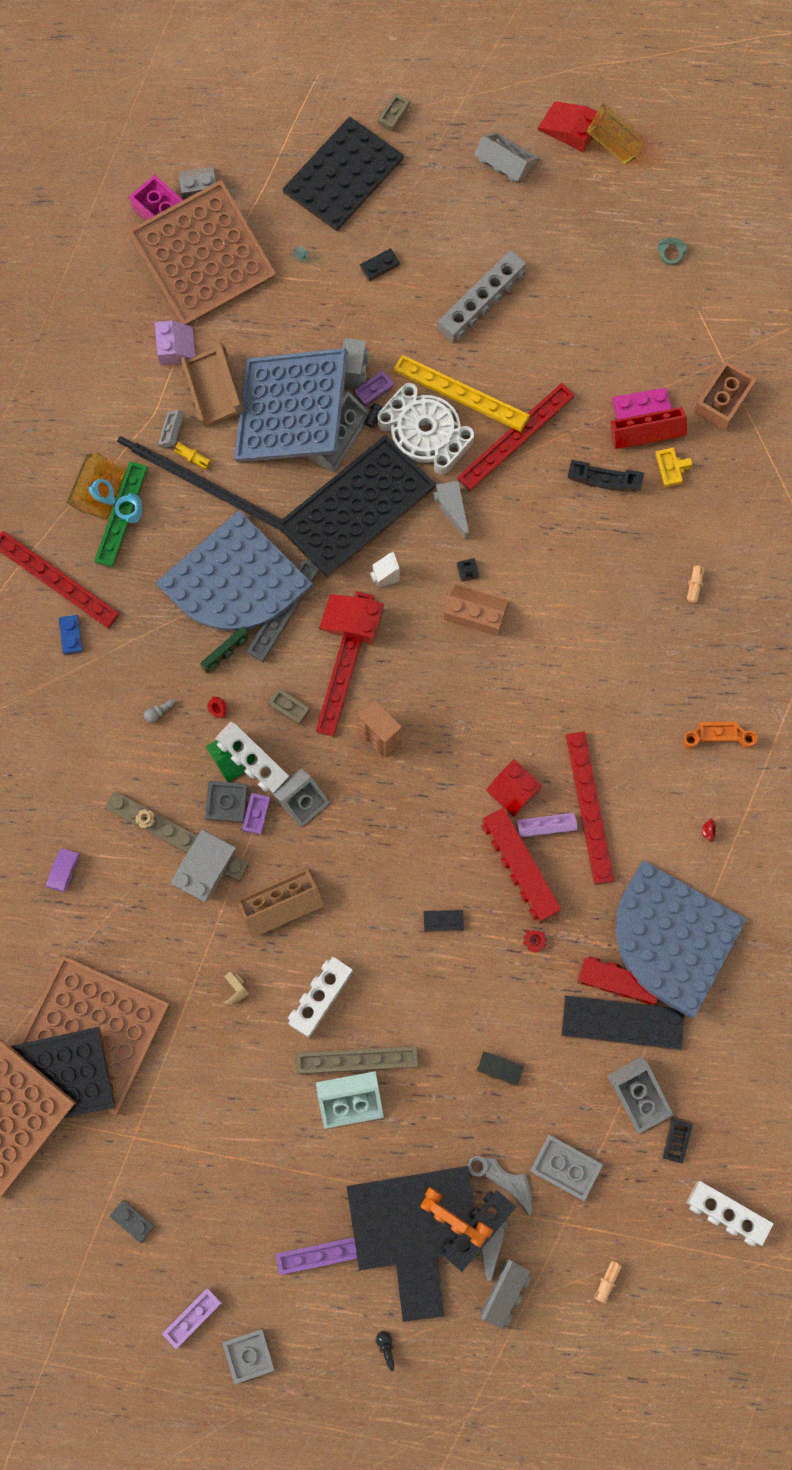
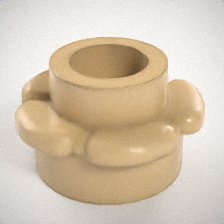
M146 809L139 811L135 818L136 823L141 828L151 827L155 821L153 812Z

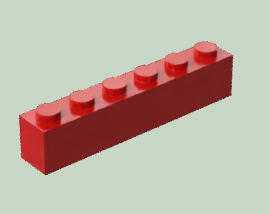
M504 807L484 817L481 827L486 836L490 835L493 840L491 845L495 852L499 851L503 867L505 869L508 868L512 874L510 875L514 886L518 885L521 890L519 895L524 903L527 902L530 906L529 913L533 920L537 919L541 923L560 913L561 908Z

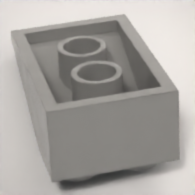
M202 829L181 862L171 884L204 902L210 900L237 847Z
M642 1056L607 1075L615 1094L638 1134L673 1116L649 1065Z

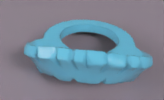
M98 479L89 487V493L95 500L109 505L116 503L113 487L107 480ZM99 483L106 484L109 489V495L106 498L100 496L98 490Z
M129 493L128 496L119 498L115 504L117 516L128 523H137L142 516V501L139 499L140 497L134 493ZM123 502H131L135 505V511L129 515H123L120 513L119 507Z

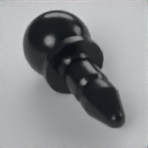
M381 1331L376 1335V1344L380 1347L379 1351L384 1354L386 1365L393 1372L395 1362L391 1351L394 1348L391 1344L392 1336L387 1331Z

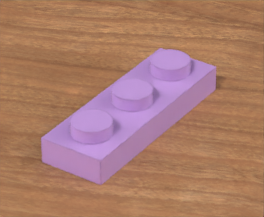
M574 813L516 820L520 837L577 830V821Z
M207 1288L162 1335L177 1349L222 1302Z

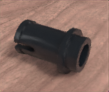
M376 403L369 407L370 411L364 421V424L370 428L375 427L378 413L383 408Z

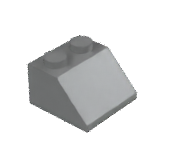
M214 167L179 172L183 200L216 183Z
M302 769L272 793L279 804L300 827H303L330 803L312 777Z

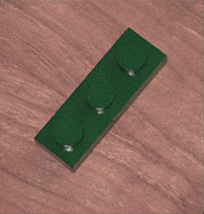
M242 626L200 663L205 673L214 671L222 659H228L233 654V650L237 646H243L248 640V631Z

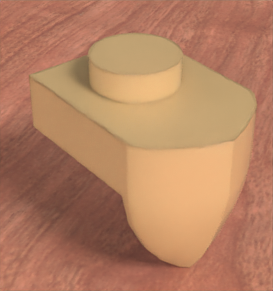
M229 972L224 976L237 991L226 1002L227 1005L238 1002L249 994L241 985L244 981L237 973L233 975Z

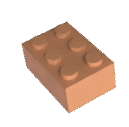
M725 361L697 402L694 413L726 430L753 390L757 378Z
M375 700L358 715L359 735L366 742L369 740L373 744L372 748L379 755L383 754L386 757L402 742V726Z

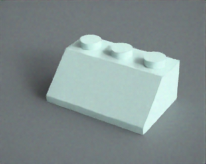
M376 1071L316 1082L324 1129L384 1118Z

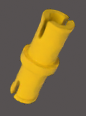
M178 442L175 446L177 449H174V453L186 458L187 462H193L204 470H207L210 466L211 459L199 454L196 449L192 450L181 444V442Z

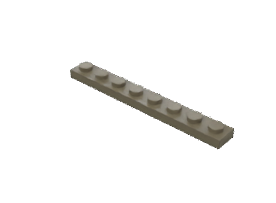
M114 791L105 806L106 810L138 827L139 824L135 820L136 815L143 809L149 811V809ZM153 812L154 824L151 827L141 829L188 853L197 835ZM233 855L224 874L240 882L249 864Z

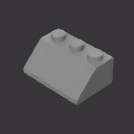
M497 132L483 135L474 154L480 162L492 165L495 171L507 174V177L515 182L523 180L539 159L536 155Z
M506 1259L479 1317L503 1329L504 1325L508 1327L513 1317L510 1312L513 1306L517 1307L521 1301L522 1295H520L522 1287L527 1288L531 1280V1276H529L530 1271Z

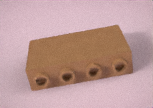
M220 340L213 343L214 349L188 360L185 357H181L182 364L180 367L183 374L186 375L187 380L185 383L192 394L190 399L197 410L195 416L198 422H201L206 427L246 411L227 349Z

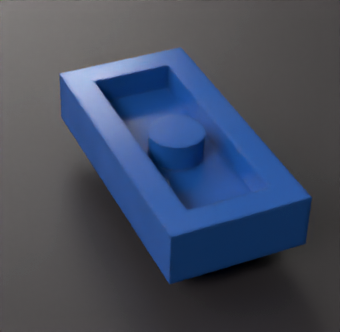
M78 615L59 617L63 654L82 653Z

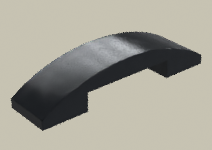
M571 460L568 478L602 489L641 491L644 472L627 469L626 472L592 467L590 463Z

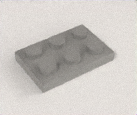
M548 1135L530 1172L576 1198L585 1201L603 1164Z

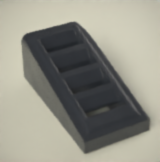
M671 1117L663 1159L683 1164L693 1126L691 1121ZM676 1125L685 1127V1130L677 1129L675 1127ZM674 1133L684 1135L683 1139L673 1136ZM672 1141H673V1142H677V1143H681L682 1146H681V1147L675 1146V1145H672L671 1143H672ZM669 1150L679 1151L680 1155L669 1153Z

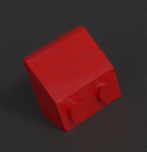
M513 759L499 773L486 791L508 813L515 817L541 791L542 785Z

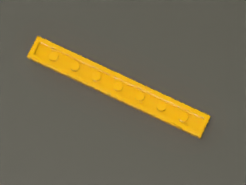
M404 355L400 357L393 368L395 373L519 432L523 430L530 418L529 414Z

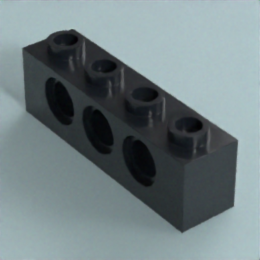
M495 1190L494 1193L490 1191L483 1199L485 1202L481 1208L476 1207L469 1215L472 1219L468 1224L472 1227L480 1221L494 1230L490 1238L516 1208L498 1190ZM489 1207H493L496 1210V1217L493 1219L486 1217L485 1213ZM464 1233L462 1235L458 1234L453 1241L449 1239L443 1246L444 1252L442 1255L463 1272L490 1238L487 1237L482 1247L479 1248L470 1241L471 1237ZM465 1239L469 1242L470 1246L467 1251L462 1252L459 1250L458 1244L461 1240Z

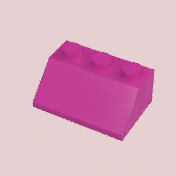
M155 174L129 196L132 209L145 221L183 201Z

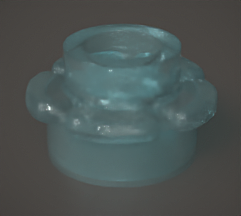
M299 245L296 249H293L295 253L293 256L300 261L308 260L307 257L310 253Z

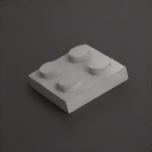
M263 1328L222 1342L234 1385L275 1371Z

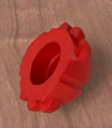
M218 696L211 697L212 700L207 704L209 712L216 718L226 717L228 709L226 701Z
M713 818L705 822L702 827V834L709 842L715 840L716 824Z
M538 930L526 931L527 935L523 936L525 939L523 944L527 946L529 951L536 953L541 948L546 947L545 942L547 938L544 937L545 932Z

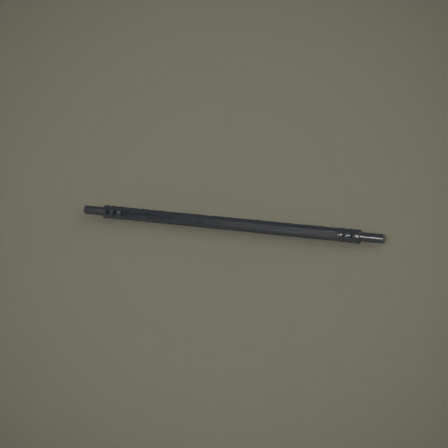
M122 436L118 438L117 442L131 449L134 454L278 529L277 523L282 520L281 518L139 443H133Z

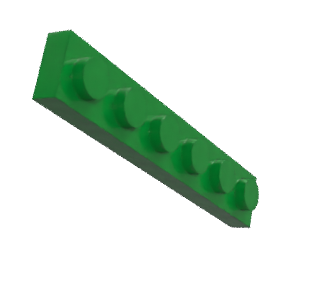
M129 462L116 502L119 498L128 496L129 493L139 496L148 471L146 465ZM123 502L119 507V511L123 515H129L133 512L135 505L131 502ZM115 504L94 560L95 564L109 568L114 567L129 525L126 520L117 516Z

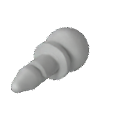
M168 700L159 707L155 705L154 708L147 709L144 712V719L148 723H155L159 717L163 716L162 712L173 707L177 700Z

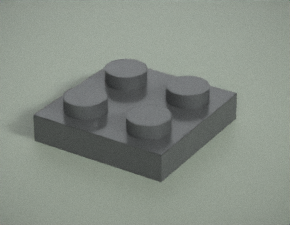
M209 781L205 820L244 823L248 785L244 783Z

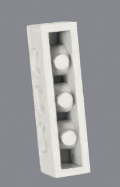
M230 722L215 738L219 742L217 746L224 753L228 751L232 755L230 759L238 766L242 764L246 768L244 772L251 779L255 777L259 780L258 785L265 792L269 790L274 793L289 777L235 723ZM240 741V742H241V747H240V749L234 751V749H233V744H234V742ZM254 754V761L248 764V755ZM267 767L268 774L262 777L260 771L262 768Z
M334 957L331 960L327 959L321 968L323 972L319 977L315 976L310 984L312 986L309 993L305 992L299 1000L301 1005L297 1010L293 1009L288 1017L290 1020L289 1026L307 1038L311 1037L353 973V969ZM328 975H333L336 977V981L334 984L328 985L325 983V978ZM319 991L325 994V998L320 1002L314 1000L315 993ZM305 1009H313L314 1014L311 1018L303 1017Z
M701 1181L696 1182L686 1201V1204L690 1205L689 1210L698 1215L702 1212L708 1216V1221L717 1226L719 1223L726 1226L725 1231L736 1237L738 1234L745 1238L744 1242L753 1247L756 1245L763 1246L773 1226L772 1222ZM709 1198L715 1202V1207L711 1211L705 1206V1202ZM727 1209L733 1213L731 1221H727L724 1218V1212ZM745 1220L751 1223V1229L748 1232H745L742 1228V1223Z

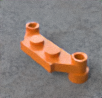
M699 722L698 727L694 731H689L684 735L683 745L685 748L691 749L697 746L699 742H738L743 748L747 749L755 745L757 735L753 731L743 730L738 726V722Z
M430 1187L425 1193L426 1197L420 1207L429 1213L431 1211L435 1213L434 1218L441 1223L448 1222L451 1224L452 1227L450 1229L459 1235L464 1233L471 1237L470 1241L481 1248L487 1237L490 1238L494 1230L480 1221L476 1228H473L441 1206L439 1202L443 1195Z

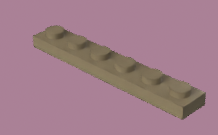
M417 1046L296 1053L297 1074L418 1067Z

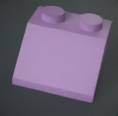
M175 321L154 323L157 355L160 365L182 363L181 357H185L188 360L196 356L193 327Z

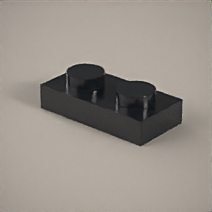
M390 248L360 264V268L370 282L398 267L400 261Z
M463 910L424 911V932L464 930Z

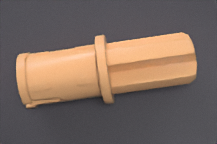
M701 566L693 567L692 577L688 582L687 600L690 603L698 601L700 588L703 587L704 567L702 569Z
M615 1261L610 1263L604 1278L601 1277L600 1279L602 1281L594 1295L595 1299L606 1304L613 1287H616L614 1283L621 1270V1264Z

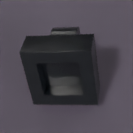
M475 558L457 562L456 565L461 582L479 578Z

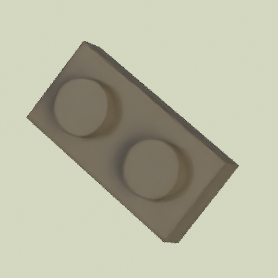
M395 93L377 119L378 124L393 131L410 106V100Z
M279 688L268 701L270 707L298 725L301 724L310 711L309 707Z

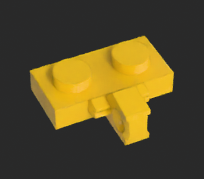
M674 447L655 452L664 488L682 484L681 474H684L685 470L692 469L691 458L681 460L680 457H676Z

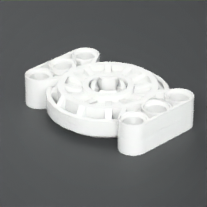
M412 383L404 384L378 413L379 429L385 432L391 431L393 442L411 460L420 463L434 462V470L440 475L447 474L473 445L474 431L469 426L460 427L459 416L455 409L447 401L432 395L417 396V387ZM406 393H412L413 395H412V396H407V395H405V394H406ZM394 406H401L402 408H400V409H395V408H393V407H394ZM385 418H387V419H389L390 421H388V422H383L382 420L385 419ZM430 424H431V430H430V431L424 432V431L420 430V428H419V426H420V427H423V426H428V427H429ZM466 435V436H469L470 438H469V439H463L462 436ZM454 448V449H457L458 451L454 453V452H451L450 450ZM445 462L446 465L441 466L438 463Z

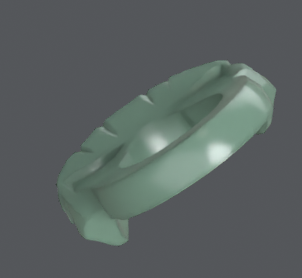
M664 238L658 243L657 250L660 252V258L665 264L675 265L687 253V245L684 241L677 238ZM669 245L677 247L679 256L676 260L671 261L665 257V250Z

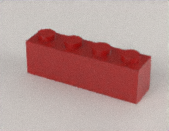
M678 407L610 421L611 440L615 449H624L630 446L686 436L687 416L683 408Z
M592 956L584 958L577 981L578 984L652 1006L656 1004L658 998L640 986L637 982L638 980L631 972L619 968V964L608 962V964L601 963L599 958Z

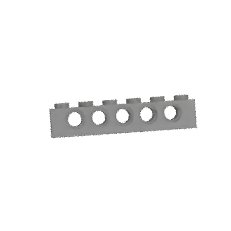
M510 250L437 321V330L452 343L457 339L460 340L469 327L472 328L477 323L478 318L481 315L484 316L489 311L493 303L496 304L500 301L502 294L506 291L509 292L514 283L524 277L526 274V262Z

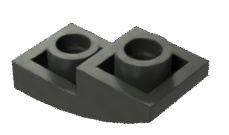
M483 1052L477 1071L489 1077L498 1078L513 1086H518L524 1067L499 1056Z

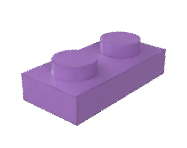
M382 370L354 390V395L366 407L393 388L394 383Z
M251 793L242 828L243 832L262 835L270 797Z

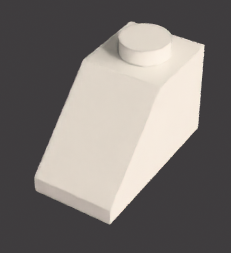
M394 552L389 553L372 565L373 572H370L373 583H377L378 588L400 582V569Z

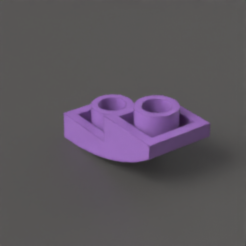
M60 849L46 884L47 888L65 893L73 878L72 871L80 858L79 853Z

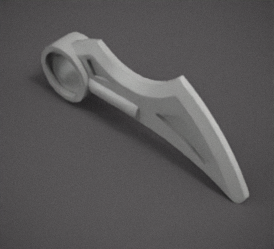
M474 1156L468 1161V1170L472 1176L480 1177L484 1175L509 1192L528 1215L532 1214L531 1190L525 1173L519 1175L507 1173L494 1158ZM476 1160L483 1164V1169L479 1173L472 1170V1163Z

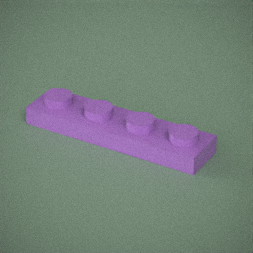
M353 1237L278 1253L276 1258L279 1274L283 1275L357 1259Z

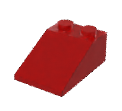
M554 101L537 130L584 152L600 127L602 114L587 106Z
M330 594L319 630L373 645L384 613V604L366 598Z

